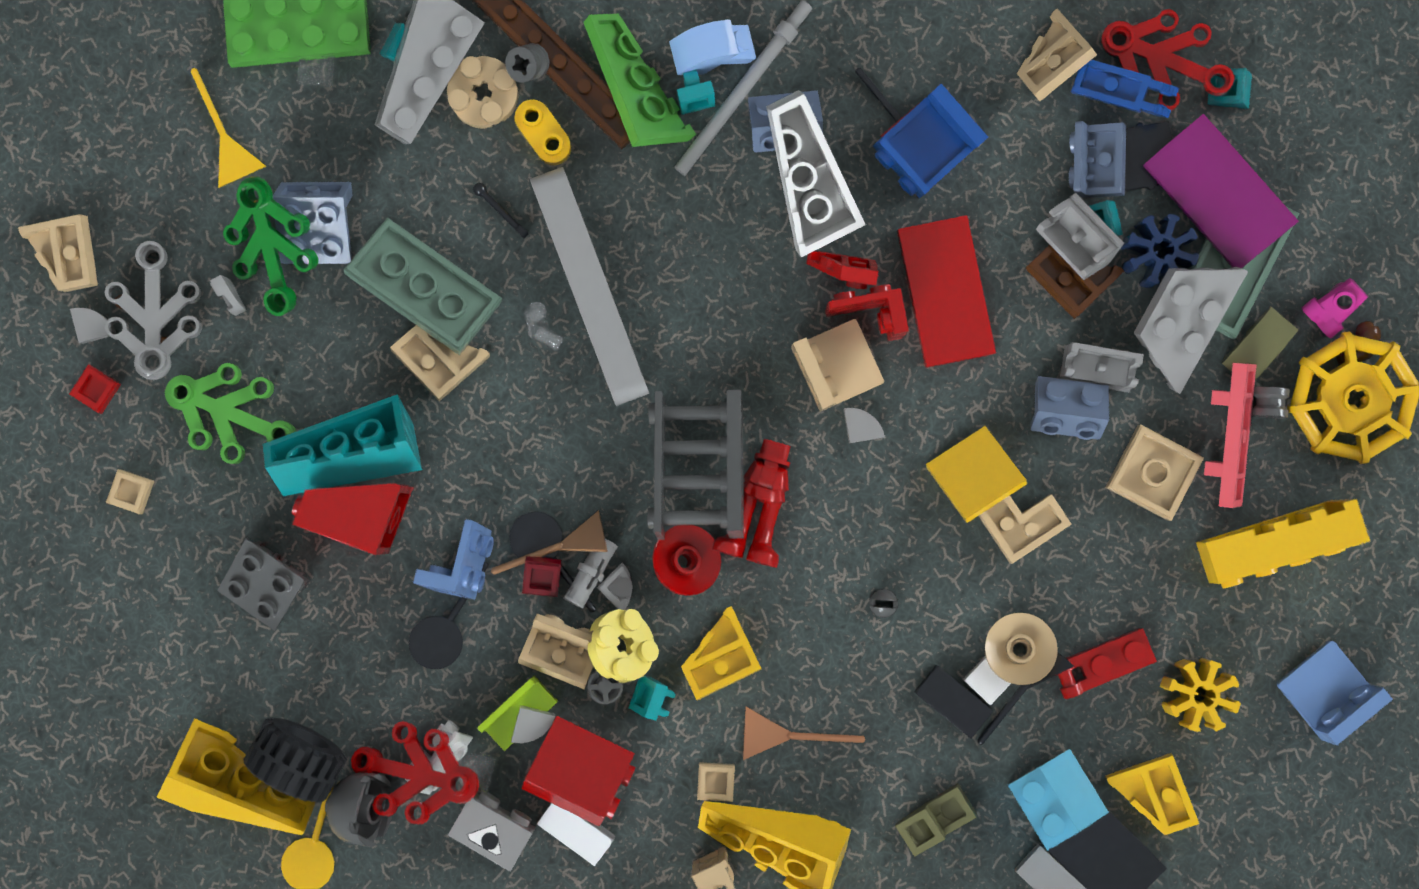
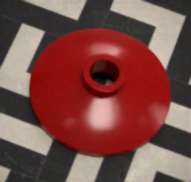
M677 525L665 531V540H657L652 559L654 571L663 586L671 592L683 596L697 595L709 589L718 578L721 569V554L712 550L715 540L707 531L695 525ZM680 555L687 559V566L685 568L681 567L678 563Z

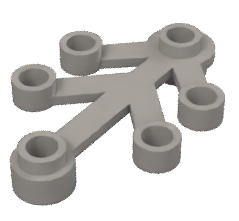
M146 241L138 246L135 253L136 261L145 269V309L129 295L128 288L122 283L111 282L105 288V297L111 303L119 305L145 329V345L129 332L128 323L120 317L109 318L104 328L107 335L119 340L135 355L134 367L139 375L148 380H158L169 372L172 364L170 356L188 338L199 336L202 331V325L195 317L184 316L178 322V329L162 343L161 329L187 304L196 303L201 297V289L193 281H184L179 285L178 292L161 308L160 269L166 265L168 256L166 250L159 243ZM154 252L158 253L159 260L153 264L148 263V256ZM187 287H195L196 292L193 297H184V290ZM115 288H122V296L118 299H113L111 296L112 291ZM189 321L195 322V330L191 333H186L184 325ZM117 322L122 323V331L119 334H112L111 327ZM158 357L159 365L154 369H150L148 367L149 359Z

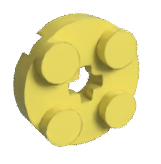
M618 609L605 613L598 617L591 626L590 631H593L592 642L588 643V654L597 672L607 679L613 678L619 683L639 679L648 672L652 661H655L658 657L659 649L654 642L652 632L647 623L642 619L640 613L635 609ZM619 638L625 642L626 652H619L617 648L620 644Z

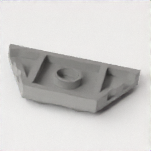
M1231 267V269L1197 268L1193 270L1169 268L1134 334L1141 345L1147 348L1150 359L1155 367L1161 370L1168 381L1166 384L1173 391L1181 394L1246 277L1248 271L1239 267Z

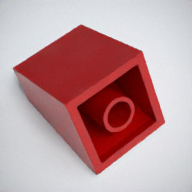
M391 483L305 490L304 495L300 494L293 505L292 515L295 516L293 525L373 555L389 554L414 487Z

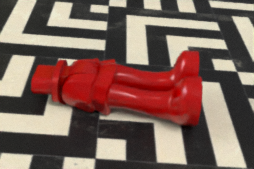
M763 439L760 453H755V460L744 474V538L729 539L727 533L716 538L712 550L743 558L749 527L756 503L759 501L763 503V507L746 560L777 568L779 555L772 548V536L782 503H785V492L789 491L787 469L791 463L787 459L791 446Z

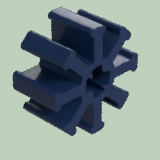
M1173 214L1165 216L1159 221L1160 228L1158 231L1153 221L1155 217L1150 215L1134 226L1135 229L1139 230L1142 238L1132 232L1122 240L1124 242V245L1121 247L1122 250L1127 248L1140 253V257L1136 259L1131 258L1122 264L1125 273L1130 274L1142 264L1147 266L1144 278L1139 282L1140 286L1151 288L1160 282L1158 279L1160 272L1164 278L1169 268H1178L1177 265L1182 268L1189 269L1197 264L1198 253L1190 254L1179 250L1180 245H1188L1198 238L1195 230L1190 228L1182 233L1180 237L1176 239L1172 237L1175 224L1180 220L1179 216ZM1161 245L1163 249L1160 251H1165V256L1158 258L1156 256L1158 251L1154 252L1153 248Z

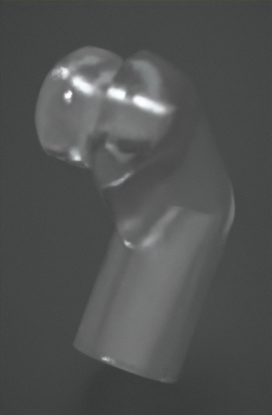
M541 302L530 303L524 312L528 336L558 352L565 336L549 328L547 309Z

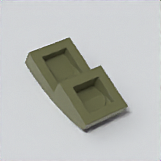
M1270 306L1247 330L1246 336L1221 362L1231 372L1233 363L1256 364V380L1298 332V328Z
M957 783L896 823L895 827L915 857L945 840L946 835L977 818V812Z

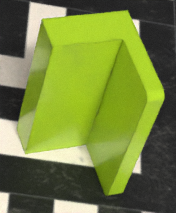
M534 675L480 724L477 729L481 733L486 731L505 751L513 744L511 739L520 705L548 712L558 700Z

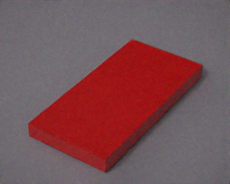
M965 215L898 229L897 235L925 368L996 354L968 216Z

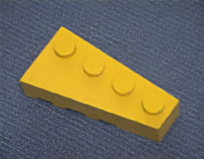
M1357 499L1329 500L1198 541L1196 545L1208 582L1221 584L1222 588H1228L1242 584L1243 577L1253 574L1256 575V578L1268 576L1278 572V567L1290 565V567L1299 566L1311 562L1313 557L1338 554L1346 551L1345 548L1370 542V538Z

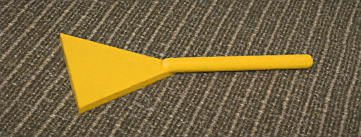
M192 68L191 74L220 135L218 188L267 167L227 135L198 70Z

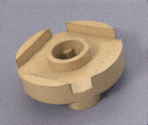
M466 57L462 60L447 85L449 105L461 121L475 128H489L501 121L504 122L512 115L517 106L519 92L516 81L507 73L505 64L492 57ZM482 84H488V90L492 92L491 97L485 96L482 101H478L474 89L481 87Z

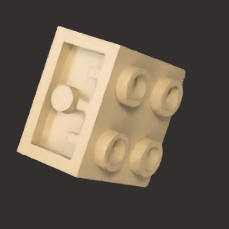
M855 319L808 340L803 338L794 342L791 346L820 412L884 383L881 372Z

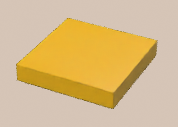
M986 426L926 464L928 471L966 523L1027 484L1025 477Z

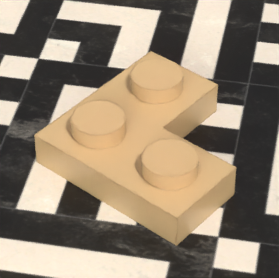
M1052 494L1046 496L1022 513L1011 496H1008L979 515V518L1011 564L1072 525Z

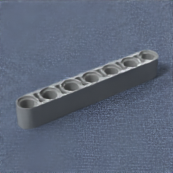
M560 167L531 178L530 182L615 405L619 406L649 394L564 168Z

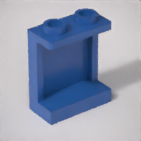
M940 84L873 145L877 151L874 155L883 167L888 170L892 168L900 177L898 183L910 196L916 194L918 198H921L970 152L982 144L988 136L948 90Z

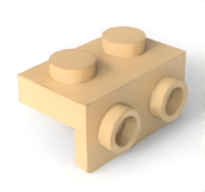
M536 614L518 663L585 689L594 667L588 654V643L592 642L593 631L587 628L576 629L565 625L562 619L554 615L547 614L543 616Z

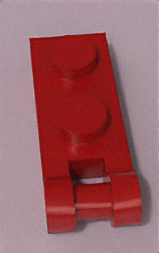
M1138 628L1067 657L1066 659L1075 667L1056 676L1059 677L1062 684L1060 691L1063 698L1070 699L1089 689L1153 664L1157 660L1144 629ZM1080 666L1084 678L1075 681L1071 670Z

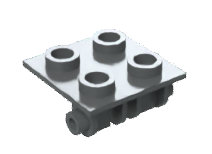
M247 537L217 591L276 631L299 591L302 592L310 580L305 577L306 573L304 571L300 572L292 565L289 567L287 559L279 560L280 554H274L263 546V542L260 540L255 542Z

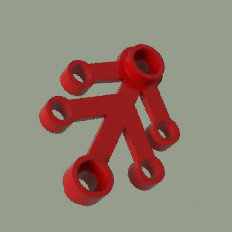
M1171 9L1163 10L1157 17L1134 26L1125 21H1115L1109 24L1103 31L1101 38L1103 49L1109 55L1118 57L1121 67L1124 69L1138 72L1133 56L1134 53L1147 60L1153 79L1172 85L1166 70L1168 68L1203 83L1204 89L1214 96L1225 94L1233 85L1234 74L1229 67L1219 64L1208 69L1173 54L1192 45L1195 47L1205 46L1211 39L1212 31L1204 23L1196 24L1190 31L1153 45L1141 40V38L1157 31L1170 33L1175 30L1179 17ZM1170 16L1174 24L1170 27H1165L1161 23V18ZM1196 30H1203L1207 37L1203 41H1198L1194 38V32ZM1121 34L1125 37L1126 42L1123 45H1116L1112 40L1113 36ZM1214 76L1221 77L1224 81L1223 86L1219 88L1214 87L1211 84V78ZM1159 93L1157 104L1164 105L1171 111L1177 108L1180 103L1179 93H1177L1176 97L1174 96L1175 104L1172 106L1165 105L1162 101L1164 95Z
M404 721L398 722L393 727L392 737L397 743L404 745L413 765L385 759L378 749L371 747L357 749L351 758V766L355 773H383L410 780L391 794L382 793L376 796L373 801V809L380 816H392L400 805L430 785L442 788L424 802L414 801L407 805L405 818L412 824L426 823L432 813L450 801L459 804L469 802L474 798L479 789V780L476 773L469 767L459 765L449 746L447 733L438 729H431L425 734L424 745L428 750L437 753L446 773L434 771L417 738L415 725ZM404 727H407L408 735L405 739H402L401 731ZM439 734L440 743L434 747L432 743L433 738ZM366 755L367 764L364 767H362L361 760L362 757ZM459 778H462L463 787L460 791H457L456 782ZM385 799H388L389 808L384 811L382 803ZM419 806L421 808V816L416 820L414 811Z

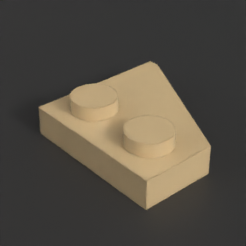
M1058 9L1054 10L1050 16L1053 23L1045 37L1038 36L1032 47L1031 55L1025 59L1017 73L1039 102L1097 55L1089 43Z
M78 214L18 227L22 238L28 239L37 252L35 257L41 266L48 270L49 278L58 291L69 292L98 286L88 216Z
M417 325L390 347L398 359L438 401H441L490 357L487 350L477 349L469 345L458 355Z

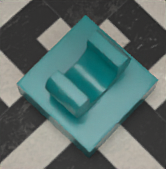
M697 69L684 72L685 87L677 89L681 115L714 107L715 93L712 82L700 83Z
M643 675L638 679L628 708L644 718L657 721L658 715L666 717L670 713L661 707L666 696L675 698L676 694L668 689L667 685Z

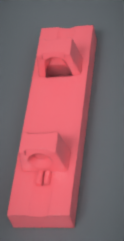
M1233 363L1230 391L1212 390L1211 404L1229 406L1223 462L1205 461L1204 475L1221 477L1220 507L1236 508L1241 507L1243 504L1256 364Z

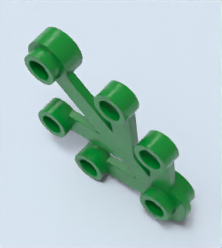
M253 176L244 179L239 185L236 197L240 208L231 224L224 228L223 236L226 242L231 245L245 242L249 236L246 226L253 216L256 230L240 259L234 261L232 270L234 275L241 280L254 276L258 270L256 261L262 252L271 289L264 295V306L272 315L282 316L294 309L297 298L295 292L286 286L278 251L294 263L296 269L301 272H307L317 267L319 259L314 250L309 248L301 250L271 226L269 215L283 224L290 236L299 237L309 231L310 222L305 215L301 213L293 215L273 199L269 184L264 179ZM254 190L257 191L259 199L255 196ZM294 220L300 224V231L295 228ZM233 229L238 231L239 238L234 236ZM303 255L308 258L309 265L304 263ZM242 263L247 266L248 273L243 270ZM281 295L284 297L286 303L282 301Z

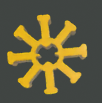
M1200 658L1199 660L1201 665L1198 673L1195 669V662L1186 659L1176 662L1174 665L1179 668L1185 682L1182 685L1177 683L1175 679L1166 676L1162 678L1161 688L1171 692L1174 690L1180 691V697L1168 703L1162 702L1165 713L1178 717L1179 713L1185 711L1183 720L1179 721V725L1195 732H1200L1201 730L1199 725L1202 716L1205 720V727L1215 731L1225 728L1226 724L1221 721L1215 708L1217 705L1223 706L1224 710L1238 713L1241 705L1239 701L1231 698H1220L1221 692L1231 687H1239L1236 677L1227 673H1221L1220 677L1215 679L1217 670L1222 665L1205 658ZM1197 688H1202L1206 691L1205 695H1201L1204 697V700L1201 702L1194 698V694L1199 695L1196 692Z

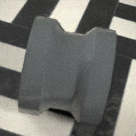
M534 43L513 48L508 52L505 60L509 76L516 82L521 83L543 77L547 73L550 63L546 50L539 44Z
M1254 387L1253 396L1256 398V404L1252 408V417L1288 418L1289 411L1285 404L1286 399L1290 397V389Z
M595 670L588 680L587 689L590 697L597 703L610 704L620 697L624 690V683H619L613 678L607 679Z

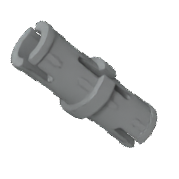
M607 539L605 540L608 552H590L584 563H579L577 567L579 572L563 599L578 608L584 609L596 584L602 582L605 577L603 572L618 548L616 544Z

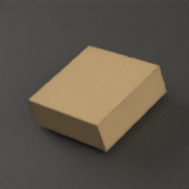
M117 469L106 503L137 514H143L154 480Z
M699 762L697 800L733 802L735 764Z

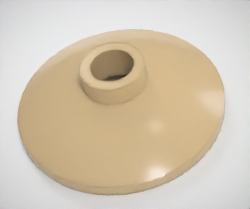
M1013 613L1002 617L991 627L985 640V656L990 668L999 678L1011 684L1029 685L1040 681L1049 674L1057 659L1058 647L1053 631L1042 619L1031 614ZM1015 644H1023L1025 646V656L1019 657L1014 654L1013 647Z

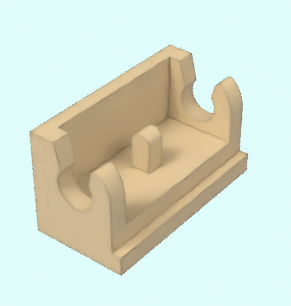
M725 846L693 861L692 878L698 889L722 888L723 885L727 889H735L733 884L734 873L728 862V852Z

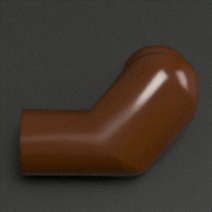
M1371 321L1361 322L1356 327L1357 336L1380 341V328L1374 326ZM1356 350L1357 362L1368 360L1373 354ZM1344 352L1336 356L1339 365L1345 362Z

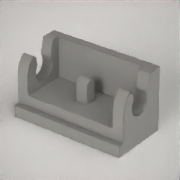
M1077 193L1051 209L1049 213L1052 216L1045 219L1036 228L1040 235L1083 280L1109 265L1124 245V242Z
M1072 342L1064 348L1060 379L1109 385L1110 390L1130 393V390L1135 388L1139 382V379L1135 378L1137 367H1140L1143 363L1144 354Z

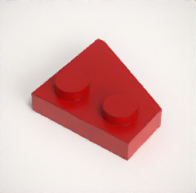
M816 250L807 256L806 264L839 280L846 281V286L867 289L868 284L875 286L877 284L879 271L876 260Z

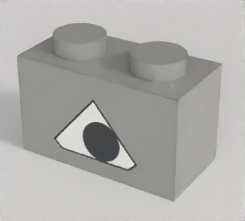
M482 791L480 795L477 793L472 800L465 804L448 836L511 872L536 827L530 824L532 819L516 809H513L510 813L499 806L501 801L498 798Z

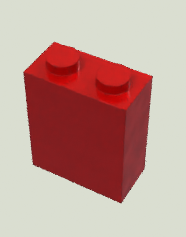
M556 716L521 789L600 827L605 817L612 819L621 801L615 795L620 784L627 787L636 767L630 765L635 753Z

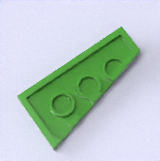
M619 14L589 15L583 23L632 147L690 141L696 133L690 124L684 125L677 112L680 108L673 97L667 99L658 84L661 80L654 68H650L642 60L640 54L643 51Z

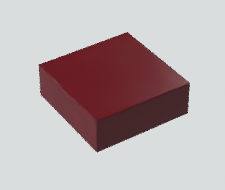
M526 556L522 594L558 597L562 560Z

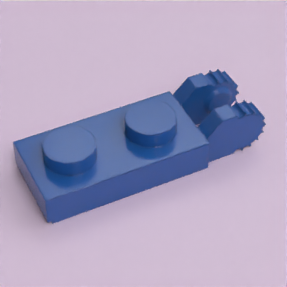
M1090 60L1078 70L1071 92L1138 113L1144 111L1152 115L1169 118L1170 109L1164 105L1146 102L1145 98L1149 89L1164 96L1176 97L1179 88L1152 80L1151 76Z

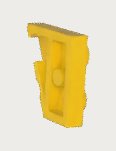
M732 606L726 608L722 617L711 631L705 635L698 648L681 666L696 700L702 699L762 670Z
M1172 753L1106 775L1108 783L1117 789L1133 807L1144 814L1164 835L1199 824Z

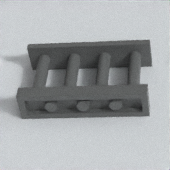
M741 389L727 390V401L720 402V405L666 406L663 392L655 391V403H649L648 408L649 424H655L654 507H648V529H654V534L658 540H665V525L721 524V528H727L729 539L744 538L743 397ZM720 419L721 423H727V436H720V440L665 441L666 421ZM720 454L721 458H727V471H720V475L665 476V455ZM720 489L721 493H727V506H721L720 510L665 511V490Z

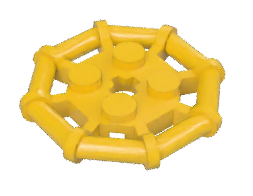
M1350 331L1342 332L1338 339L1307 358L1302 357L1298 362L1300 369L1291 403L1287 405V410L1293 414L1311 444L1310 450L1315 454L1325 453L1356 460L1360 464H1366L1370 462V458L1404 438L1409 439L1412 435L1410 428L1419 399V382L1401 354L1400 345L1396 342L1387 343L1352 335ZM1356 350L1379 355L1380 358L1375 365L1357 362ZM1344 352L1345 362L1330 372L1320 367ZM1389 364L1401 381L1402 386L1394 387L1385 372ZM1315 374L1322 379L1321 384L1317 388L1316 401L1306 402L1312 378ZM1352 390L1355 392L1363 391L1364 396L1360 399L1362 403L1360 407H1357L1355 404L1349 405L1348 403ZM1404 395L1397 421L1391 418L1393 412L1390 411L1392 402L1396 401L1397 396ZM1318 409L1328 424V427L1322 434L1308 411ZM1383 425H1387L1391 429L1368 443L1367 435ZM1340 431L1355 435L1357 444L1355 446L1332 441V439Z

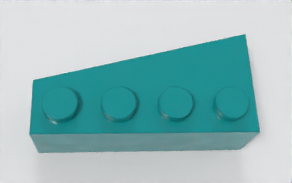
M398 394L263 444L265 469L283 496L303 493L309 489L330 488L422 470L414 425Z

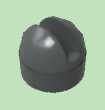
M879 589L870 596L869 607L876 616L887 618L896 612L898 599L890 590ZM875 601H893V608L876 607Z

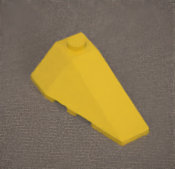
M194 718L157 798L189 811L303 835L316 802L291 797L259 780L245 766L243 759L246 754L234 745L237 742L234 736L227 731Z
M704 801L701 805L698 824L700 830L732 851L739 852L744 849L749 852L756 860L755 866L762 871L767 870L768 866L785 876L786 878L782 884L790 889H832L844 858L851 829L835 821L816 815Z

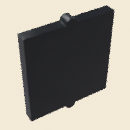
M1169 121L1143 125V123L1139 122L1135 127L1126 128L1125 191L1141 188L1153 190L1155 186L1159 185L1143 165L1172 140Z

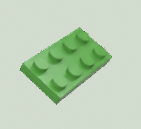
M223 0L228 64L232 68L371 54L367 0Z

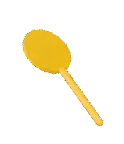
M326 800L321 804L312 838L305 837L294 841L286 848L282 856L281 870L284 879L290 886L296 889H320L330 880L334 872L335 861L332 851L324 842L319 840L326 815Z

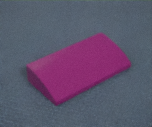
M1202 114L1143 165L1231 267H1244L1299 222L1205 114Z

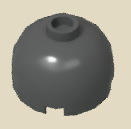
M366 772L353 773L340 780L326 800L325 811L332 832L343 842L373 847L376 845L373 842L376 837L383 838L387 833L392 816H380L373 809V801L376 796L382 793L386 794V787H391L390 781L385 775ZM385 800L382 803L384 811L389 808V802L385 804Z

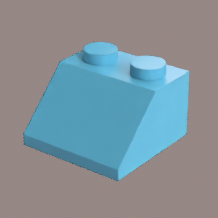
M1070 749L1008 784L1047 851L1109 813Z

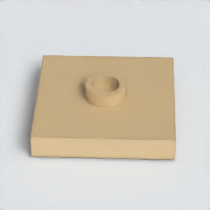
M1140 424L1136 427L1105 488L1167 521H1172L1204 457Z

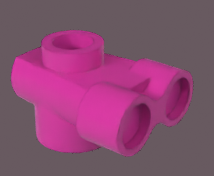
M1349 278L1344 282L1336 284L1329 293L1320 299L1313 297L1301 308L1318 325L1322 332L1331 339L1344 328L1342 323L1368 298V295L1352 278ZM1342 295H1348L1351 297L1352 303L1348 306H1340L1337 300Z

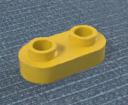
M527 100L521 103L515 112V122L533 150L546 164L559 165L565 162L571 153V142L549 109L538 100ZM528 113H538V119L535 122H528L526 120ZM551 140H556L559 142V147L551 151L546 148L547 143Z

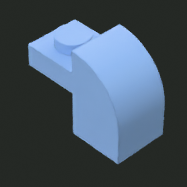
M731 20L714 21L696 26L669 41L677 75H683L684 72L696 69L698 75H702L721 64H747L756 59L748 25H732Z

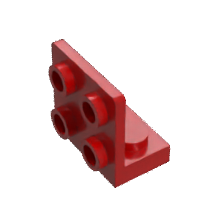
M890 284L869 288L870 292L861 296H856L855 291L833 295L834 299L828 302L825 308L826 317L881 307L880 313H877L880 334L886 333L887 340L893 341L902 339L909 332L901 288L891 290Z

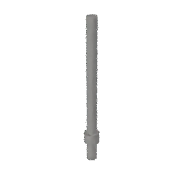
M801 0L787 20H781L773 31L774 37L674 168L683 176H686L785 44L790 45L797 36L798 27L812 10V7L807 2Z

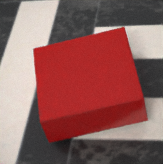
M88 364L69 395L97 413L102 414L121 386V383Z

